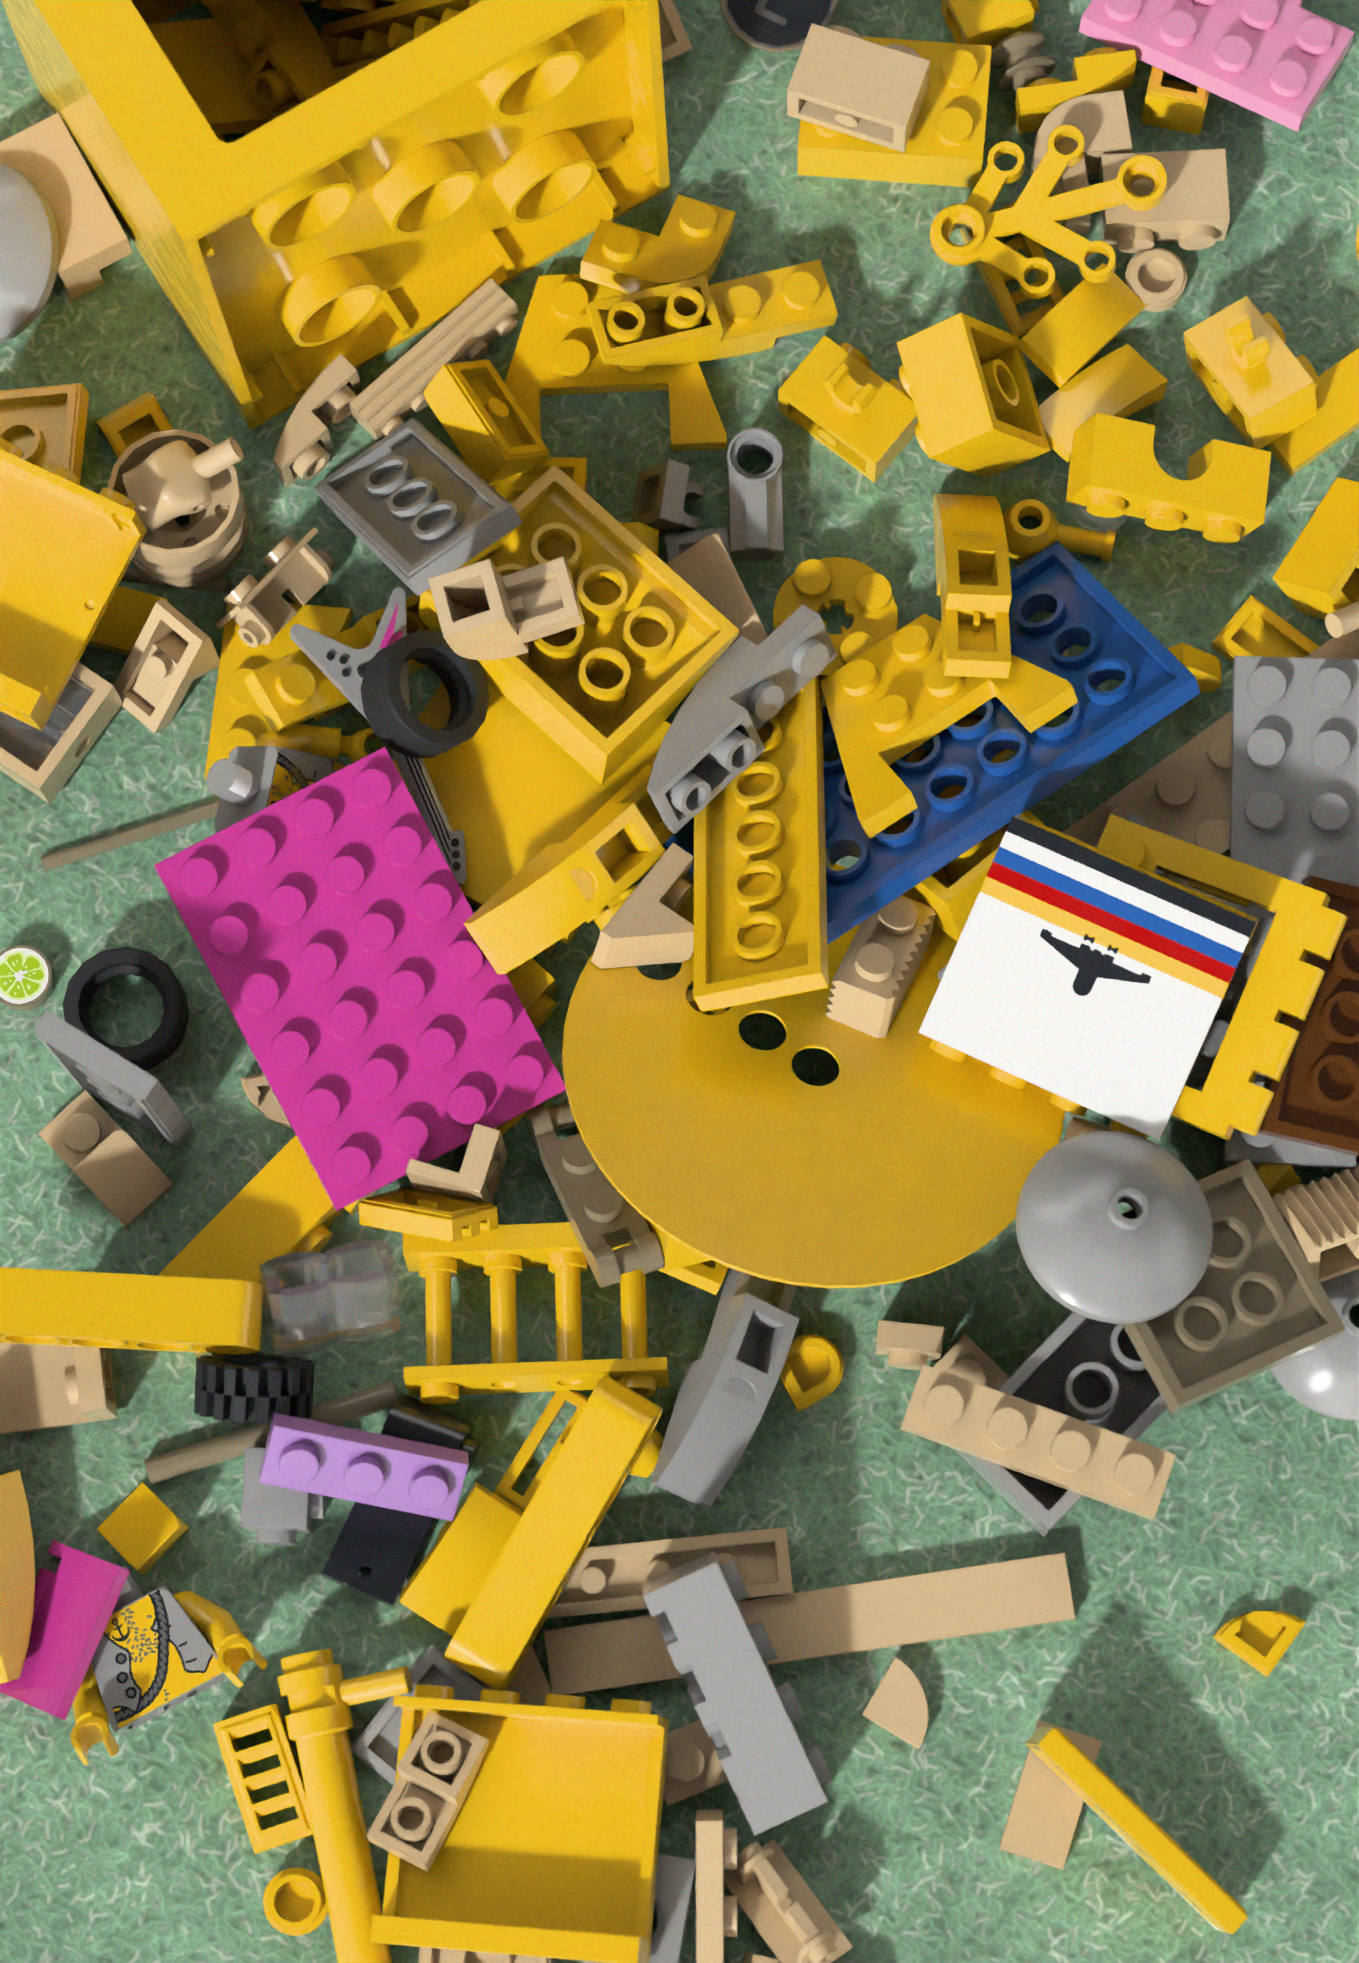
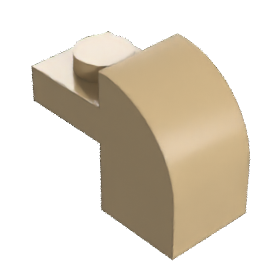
M1123 90L1078 96L1063 102L1052 110L1042 122L1036 135L1031 176L1048 150L1047 142L1050 133L1061 125L1075 126L1083 133L1085 154L1078 164L1067 167L1050 196L1089 186L1087 175L1099 173L1102 154L1131 153L1132 141ZM1062 138L1055 145V149L1064 155L1073 153L1078 147V143L1072 138ZM1092 213L1062 221L1063 226L1076 234L1089 233Z
M564 557L503 577L492 561L487 559L428 579L443 638L457 655L467 659L495 660L529 653L527 642L585 624L571 571Z

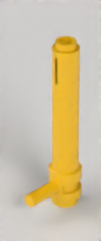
M332 1649L316 1650L282 1658L280 1662L283 1675L277 1677L280 1697H287L290 1715L285 1716L284 1719L288 1740L295 1741L337 1962L392 1963L389 1944L370 1942L372 1916L382 1915L383 1912L369 1839L367 1837L348 1730L353 1727L350 1711L351 1705L412 1692L413 1682L410 1670L407 1666H402L344 1680L342 1664L334 1663Z

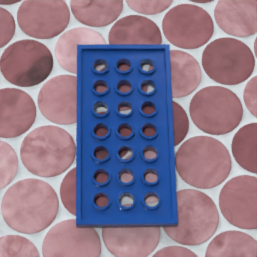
M1055 541L1010 571L1012 589L1009 609L1010 645L1012 655L1069 681L1073 686L1078 703L1062 712L1061 715L1071 716L1070 719L1060 726H1041L1030 733L997 697H993L890 765V768L911 790L918 808L900 819L912 822L910 827L894 835L885 834L888 829L887 827L871 839L868 838L858 819L841 758L832 762H824L825 821H827L825 823L828 944L1009 823L1012 816L1024 813L1201 693L1195 676L1058 541ZM1038 612L1054 613L1045 621L1029 622L1030 618ZM1078 644L1088 647L1077 656H1062L1071 646ZM1109 679L1123 681L1114 690L1107 692L1096 691L1100 684ZM823 696V749L825 756L830 751L838 749ZM969 715L984 716L980 722L973 726H958L960 721ZM917 750L932 751L928 757L921 761L905 762L907 757ZM1003 750L1018 751L1012 759L1006 762H991L992 758ZM949 786L965 787L955 797L948 799L938 798L939 794ZM694 817L663 844L666 850L672 843H675L694 856ZM853 856L859 858L848 869L832 870L834 864L843 857ZM693 859V862H692V864H691L689 873H688V875H687V876L692 880L693 883H694V859Z

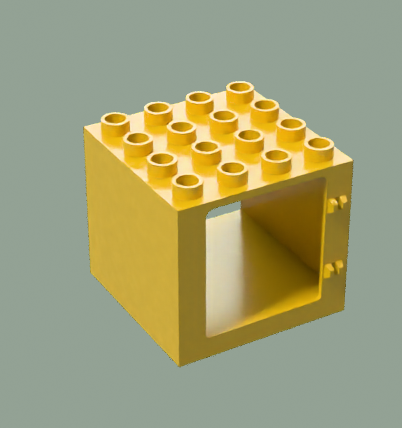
M1 0L35 85L53 114L59 113L102 193L250 431L296 405L322 371L340 354L357 370L445 319L490 278L500 287L594 233L601 219L613 222L670 189L658 0H482L232 143H225L217 138L146 25L162 23L200 0Z

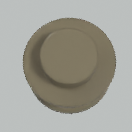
M1019 31L1006 36L995 46L991 52L990 65L998 68L1004 67L1006 70L998 80L1001 90H1014L1016 94L1017 88L1026 87L1038 79L1048 78L1056 67L1054 58L1039 56L1038 53L1046 44L1044 34Z

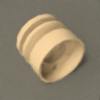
M181 429L152 432L129 445L116 461L107 488L129 498L123 483L122 474L142 464L154 451L170 442L183 440L198 455L216 444L202 434ZM233 465L210 478L211 504L199 512L187 514L190 520L188 525L178 527L174 518L156 531L150 530L145 526L147 531L131 560L136 569L147 575L154 582L177 588L203 584L228 572L243 553L249 532L246 503L241 491L237 471Z

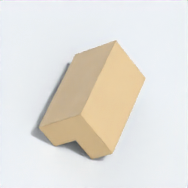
M57 112L0 142V163L10 165L26 174L43 192L51 207L59 237L57 277L70 301L104 284L99 270L132 254L133 251L126 234L59 113Z

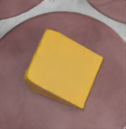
M150 392L141 395L96 421L118 459L129 445L150 433L173 430L156 398Z
M143 1482L97 1528L98 1532L142 1575L189 1529Z

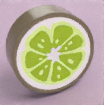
M27 945L11 946L0 952V1002L7 1008L15 1011H30L43 1005L51 996L55 986L54 969L45 955L38 949Z

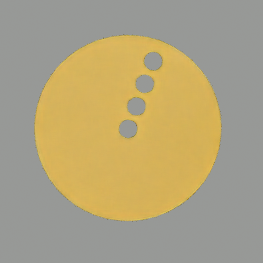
M836 863L832 867V870L836 871L848 869ZM689 878L686 881L693 887L689 896L677 911V914L694 925V883ZM861 923L828 944L829 988L731 1006L728 1011L719 1015L702 1014L696 1011L687 1000L686 991L693 983V954L689 960L681 962L682 967L674 977L667 980H653L639 972L636 966L601 969L591 962L593 952L578 978L569 1002L563 1031L562 1063L564 1083L572 1115L581 1137L598 1167L616 1190L643 1217L671 1238L694 1252L724 1266L773 1281L822 1288H860L891 1284L929 1274L954 1264L982 1248L1016 1219L1019 1194L1027 1176L1036 1163L1050 1149L1059 1144L1063 1131L1065 1110L1048 1101L1052 1092L1030 1082L1027 1083L1025 1090L1009 1086L989 1075L992 1065L968 1055L965 1063L944 1057L929 1047L932 1038L918 1033L940 984V980L937 977L938 972L949 963L957 945V942L935 923L933 924L928 950L924 953L923 961L920 962L919 969L915 972L914 980H911L910 988L906 990L905 998L902 999L901 1006L897 1009L896 1017L893 1018L891 1027H888L887 1036L882 1038H875L830 1019L825 1014L830 1000L828 997L831 993L832 980ZM750 1014H770L784 1025L786 1039L781 1046L773 1050L763 1051L754 1049L741 1038L739 1033L740 1022ZM807 1048L825 1050L836 1059L839 1066V1075L832 1083L824 1086L806 1084L793 1072V1057L799 1051Z

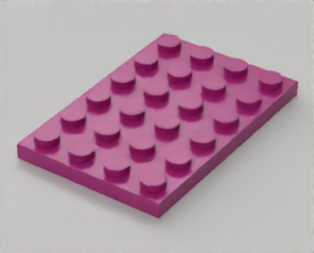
M386 747L154 865L159 878L336 1212L407 1175L406 1168L409 1159L430 1163L469 1142L475 1123L494 1129L566 1090L559 1072L506 974H497L463 924L474 913Z

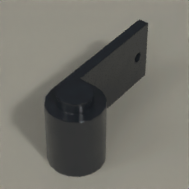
M403 1392L393 1404L381 1431L382 1435L468 1452L469 1465L466 1476L475 1461L481 1445V1440L472 1437L474 1423L433 1405L422 1403L419 1399ZM355 1502L321 1573L322 1577L394 1608L435 1518Z

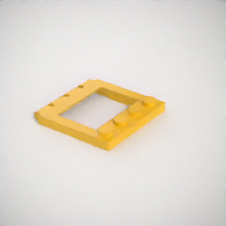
M1111 814L1097 848L1155 873L1157 869L1189 881L1188 885L1194 889L1250 909L1251 905L1276 913L1202 1091L1184 1085L1170 1116L1173 1119L1226 1140H1230L1234 1129L1257 1136L1274 1093L1253 1084L1258 1074L1274 1081H1280L1300 1033L1291 1027L1279 1023L1282 1014L1305 1021L1325 973L1322 969L1305 963L1306 956L1311 954L1325 960H1330L1348 917L1327 908L1330 901L1327 893Z

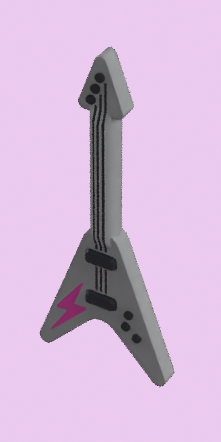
M402 587L393 589L370 645L363 649H354L301 624L293 625L290 630V638L366 719L361 696L364 671L378 651L407 636L406 593ZM408 661L402 664L399 682L401 695L410 711ZM392 750L415 804L457 883L462 887L467 879L464 832L462 830L453 831L423 758H410Z

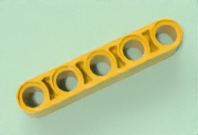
M0 1267V1343L233 1355L254 1354L260 1352L264 1286L257 1282L234 1279Z
M607 1375L600 1380L454 1634L445 1652V1660L496 1690H504L507 1687L651 1436L662 1414V1407Z

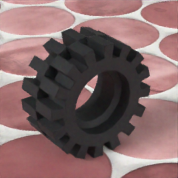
M264 1352L244 1355H202L196 1359L194 1412L205 1418L213 1417L214 1420L221 1421L233 1419V1422L239 1423L256 1421V1423L268 1424V1421L273 1420L274 1413L303 1419L311 1418L315 1363L310 1359H302L303 1357H285V1354L279 1353L266 1355Z

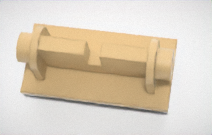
M313 527L297 542L287 534L262 559L270 569L258 581L249 573L225 596L223 600L231 609L215 626L220 629L229 620L233 619L241 627L238 633L247 645L256 648L260 643L269 644L275 635L297 613L281 595L285 592L301 608L332 578L331 570L335 564L331 556L321 549L314 551L307 544L317 534L318 530Z
M774 1839L763 1847L757 1841L744 1848L737 1855V1859L740 1862L737 1864V1869H730L724 1873L725 1887L732 1896H737L738 1905L781 1963H832L852 1949L851 1943Z

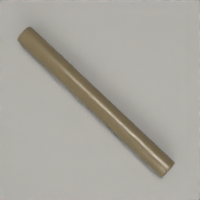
M392 1380L313 1405L312 1417L305 1419L340 1425L390 1409L398 1398L394 1381ZM268 1421V1424L257 1423L144 1459L151 1484L158 1483L245 1455V1447L265 1448L272 1421Z

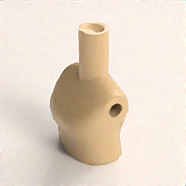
M229 437L199 455L187 442L176 440L154 451L142 464L122 474L123 483L129 499L136 504L135 511L141 521L150 530L156 531L174 518L196 513L207 508L212 500L210 478L243 460L244 455L233 437Z

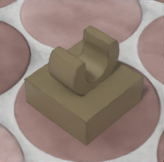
M671 459L662 461L638 473L631 522L645 524L659 530V534L670 529L678 533L696 529L701 526L702 519L686 514L684 503L685 500H697L704 497L706 489L695 481H688L689 465Z

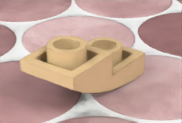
M342 354L333 360L307 389L289 417L279 439L273 462L279 479L287 488L299 478L303 481L312 479L327 465L330 459L328 452L334 447L325 424L329 420L336 424L347 418L351 414L349 403L363 391L358 371Z
M429 1710L396 1768L399 1778L367 1833L369 1842L428 1872L470 1790L489 1745L488 1739Z

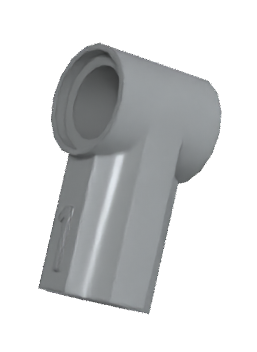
M745 429L734 436L728 447L727 475L731 558L770 560L775 557L784 556L783 451L781 443L776 436L765 429ZM759 453L766 456L772 465L764 473L754 475L743 471L738 463L747 454Z

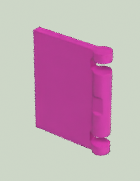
M52 1540L47 1552L61 1559L56 1573L41 1567L35 1578L34 1613L29 1646L20 1678L0 1684V1692L55 1717L66 1720L130 1571Z

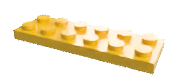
M817 676L790 699L773 718L769 719L757 730L765 750L746 770L741 772L718 793L700 813L694 816L693 997L701 1012L829 988L822 689Z

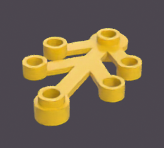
M1061 125L1050 133L1047 142L1048 150L1014 206L989 213L1003 186L1017 181L1025 171V158L1020 146L1011 141H1002L990 149L987 156L988 166L964 204L950 205L936 215L930 228L931 245L936 255L948 264L966 266L980 260L1017 280L1020 290L1025 296L1031 299L1045 298L1051 294L1056 284L1053 265L1042 257L1028 259L997 240L998 238L1021 233L1078 264L1081 275L1089 282L1102 283L1110 279L1116 269V255L1113 248L1103 241L1091 242L1057 222L1123 204L1137 211L1153 209L1162 202L1166 195V170L1157 159L1147 155H1138L1129 158L1122 164L1117 179L1050 196L1067 167L1078 164L1085 154L1083 133L1075 126ZM1062 138H1072L1078 143L1077 149L1067 155L1059 153L1055 149V145ZM1003 154H1011L1017 158L1018 162L1013 169L1002 171L995 166L996 159ZM1138 179H1147L1154 185L1152 192L1146 196L1134 194L1130 187ZM958 228H967L973 233L971 241L965 245L954 244L951 242L950 236ZM1094 253L1104 254L1109 259L1108 265L1098 271L1088 268L1085 262ZM1035 269L1045 271L1049 276L1047 282L1040 287L1030 286L1025 281L1026 275L1030 271Z

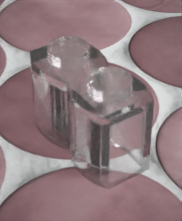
M354 1241L336 1246L325 1253H291L273 1258L260 1265L261 1284L264 1286V1327L273 1353L276 1355L307 1356L326 1349L337 1342L368 1344L401 1330L398 1268L387 1241Z

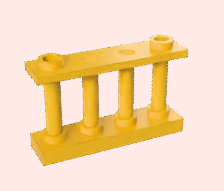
M570 1222L498 1225V1229L492 1231L480 1230V1234L476 1236L462 1235V1240L456 1242L403 1233V1256L408 1272H419V1276L425 1278L426 1366L404 1367V1382L409 1396H420V1401L425 1404L446 1405L459 1401V1395L594 1390L605 1375L643 1397L655 1394L656 1388L669 1387L667 1357L648 1358L646 1274L641 1269L621 1275L622 1359L583 1360L581 1273L587 1270V1265L589 1264ZM629 1243L612 1248V1250L627 1246ZM548 1267L549 1272L555 1274L557 1361L517 1362L516 1275L522 1273V1268ZM483 1269L484 1274L490 1276L491 1363L452 1365L451 1278L457 1276L458 1270Z

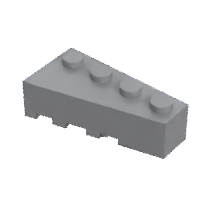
M714 1550L643 1583L642 1596L651 1616H657L661 1626L659 1628L665 1640L666 1648L676 1669L681 1676L684 1675L689 1686L687 1689L695 1710L708 1736L713 1738L717 1747L715 1750L754 1835L760 1834L828 1802L822 1784L833 1780L832 1775L817 1743L804 1747L794 1723L805 1719L804 1714L789 1682L776 1686L766 1662L777 1658V1655L762 1622L758 1621L749 1626L738 1601L749 1597V1594L734 1561L731 1560L721 1565Z

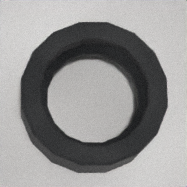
M417 630L381 649L366 666L361 684L363 710L374 733L389 748L410 758H434L472 738L484 723L489 704L486 676L478 660L467 659L457 655L445 641L441 631ZM416 660L429 666L441 678L449 695L451 709L446 727L439 730L421 723L409 711L401 695L399 682L400 671L404 662Z
M131 947L103 950L83 962L69 980L62 1003L65 1022L144 1071L152 1069L172 1055L184 1039L189 1020L186 993L169 965L151 952ZM131 974L144 977L156 986L162 996L164 1012L160 1026L149 1039L139 1045L120 1047L108 1044L97 1036L90 1023L89 1007L94 993L101 984L114 976Z

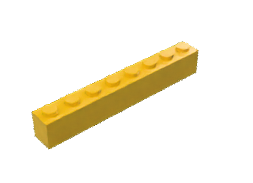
M531 958L506 973L532 1024L537 1029L556 1008L557 1003L552 998L558 990L555 979ZM295 1135L158 1275L257 1282L264 1286V1307L278 1295L287 1283V1279L282 1274L299 1256L308 1261L319 1253L333 1235L328 1227L344 1210L351 1215L358 1212V1203L362 1202L365 1198L372 1197L376 1191L336 1212ZM194 1353V1354H195L198 1358H200V1356H202L204 1353Z

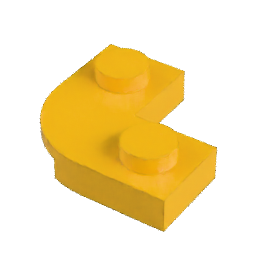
M678 194L660 236L601 219L581 261L580 278L627 293L705 275L707 281H709L731 236L736 212Z

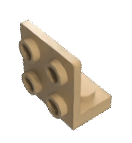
M0 1343V1436L118 1418L110 1348Z

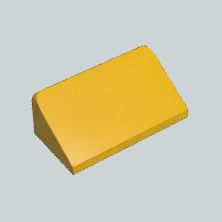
M488 359L443 364L425 388L424 397L455 446L469 467L490 486L547 460L550 456V452Z

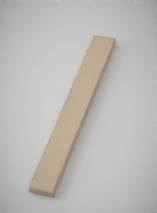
M1065 1553L738 1601L748 1625L750 1626L761 1621L770 1639L777 1658L766 1662L767 1666L1075 1619ZM645 1615L544 1631L552 1694L577 1695L677 1680L685 1677L684 1675L681 1676L676 1669L666 1648L657 1616Z

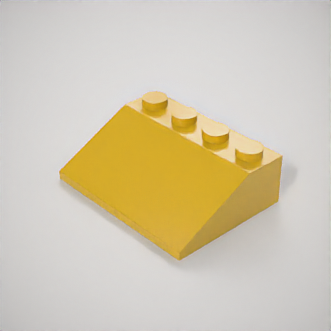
M554 464L511 503L522 524L459 568L490 559L503 577L560 557L565 558L571 571L585 624L527 642L529 653L503 659L478 660L488 682L602 785L649 740L739 634V629ZM429 588L420 595L419 619L431 630L442 632L431 589Z

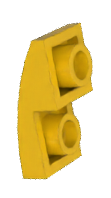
M1112 47L1096 48L1088 51L1081 57H1074L1071 81L1062 82L1057 78H1043L1031 82L1026 87L1017 88L1014 109L1017 133L1023 134L1038 131L1042 122L1052 110L1072 98L1120 90L1124 92L1133 83L1137 62L1135 49L1118 51Z
M1103 262L1094 271L1102 270L1107 265ZM1115 273L1110 279L1102 283H1092L1084 279L1020 339L1016 346L1060 389L1090 363L1101 349L1125 329L1147 305Z
M1128 343L1114 350L1074 376L1039 406L1050 447L1067 463L1070 462L1073 431L1096 412L1126 418L1164 398L1168 380Z
M475 1482L457 1506L453 1521H446L439 1531L437 1543L402 1589L399 1602L453 1637L518 1524L523 1512Z

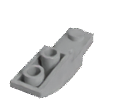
M802 604L759 645L741 635L717 659L681 706L662 741L647 786V790L666 828L672 833L676 834L695 815L700 813L718 793L741 772L746 770L765 750L757 730L769 719L773 718L790 699L814 677L819 675L837 656L820 614Z
M729 1268L702 1358L687 1363L652 1476V1484L703 1508L711 1507L746 1450L779 1379L799 1322V1318L789 1314L797 1285L759 1278Z

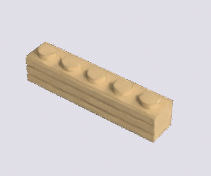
M490 278L351 401L349 407L352 416L377 442L385 435L388 436L404 424L403 419L413 410L419 413L429 405L424 397V390L443 364L480 360L488 352V344L498 335L503 338L514 330L518 323L516 319L519 317L517 304Z

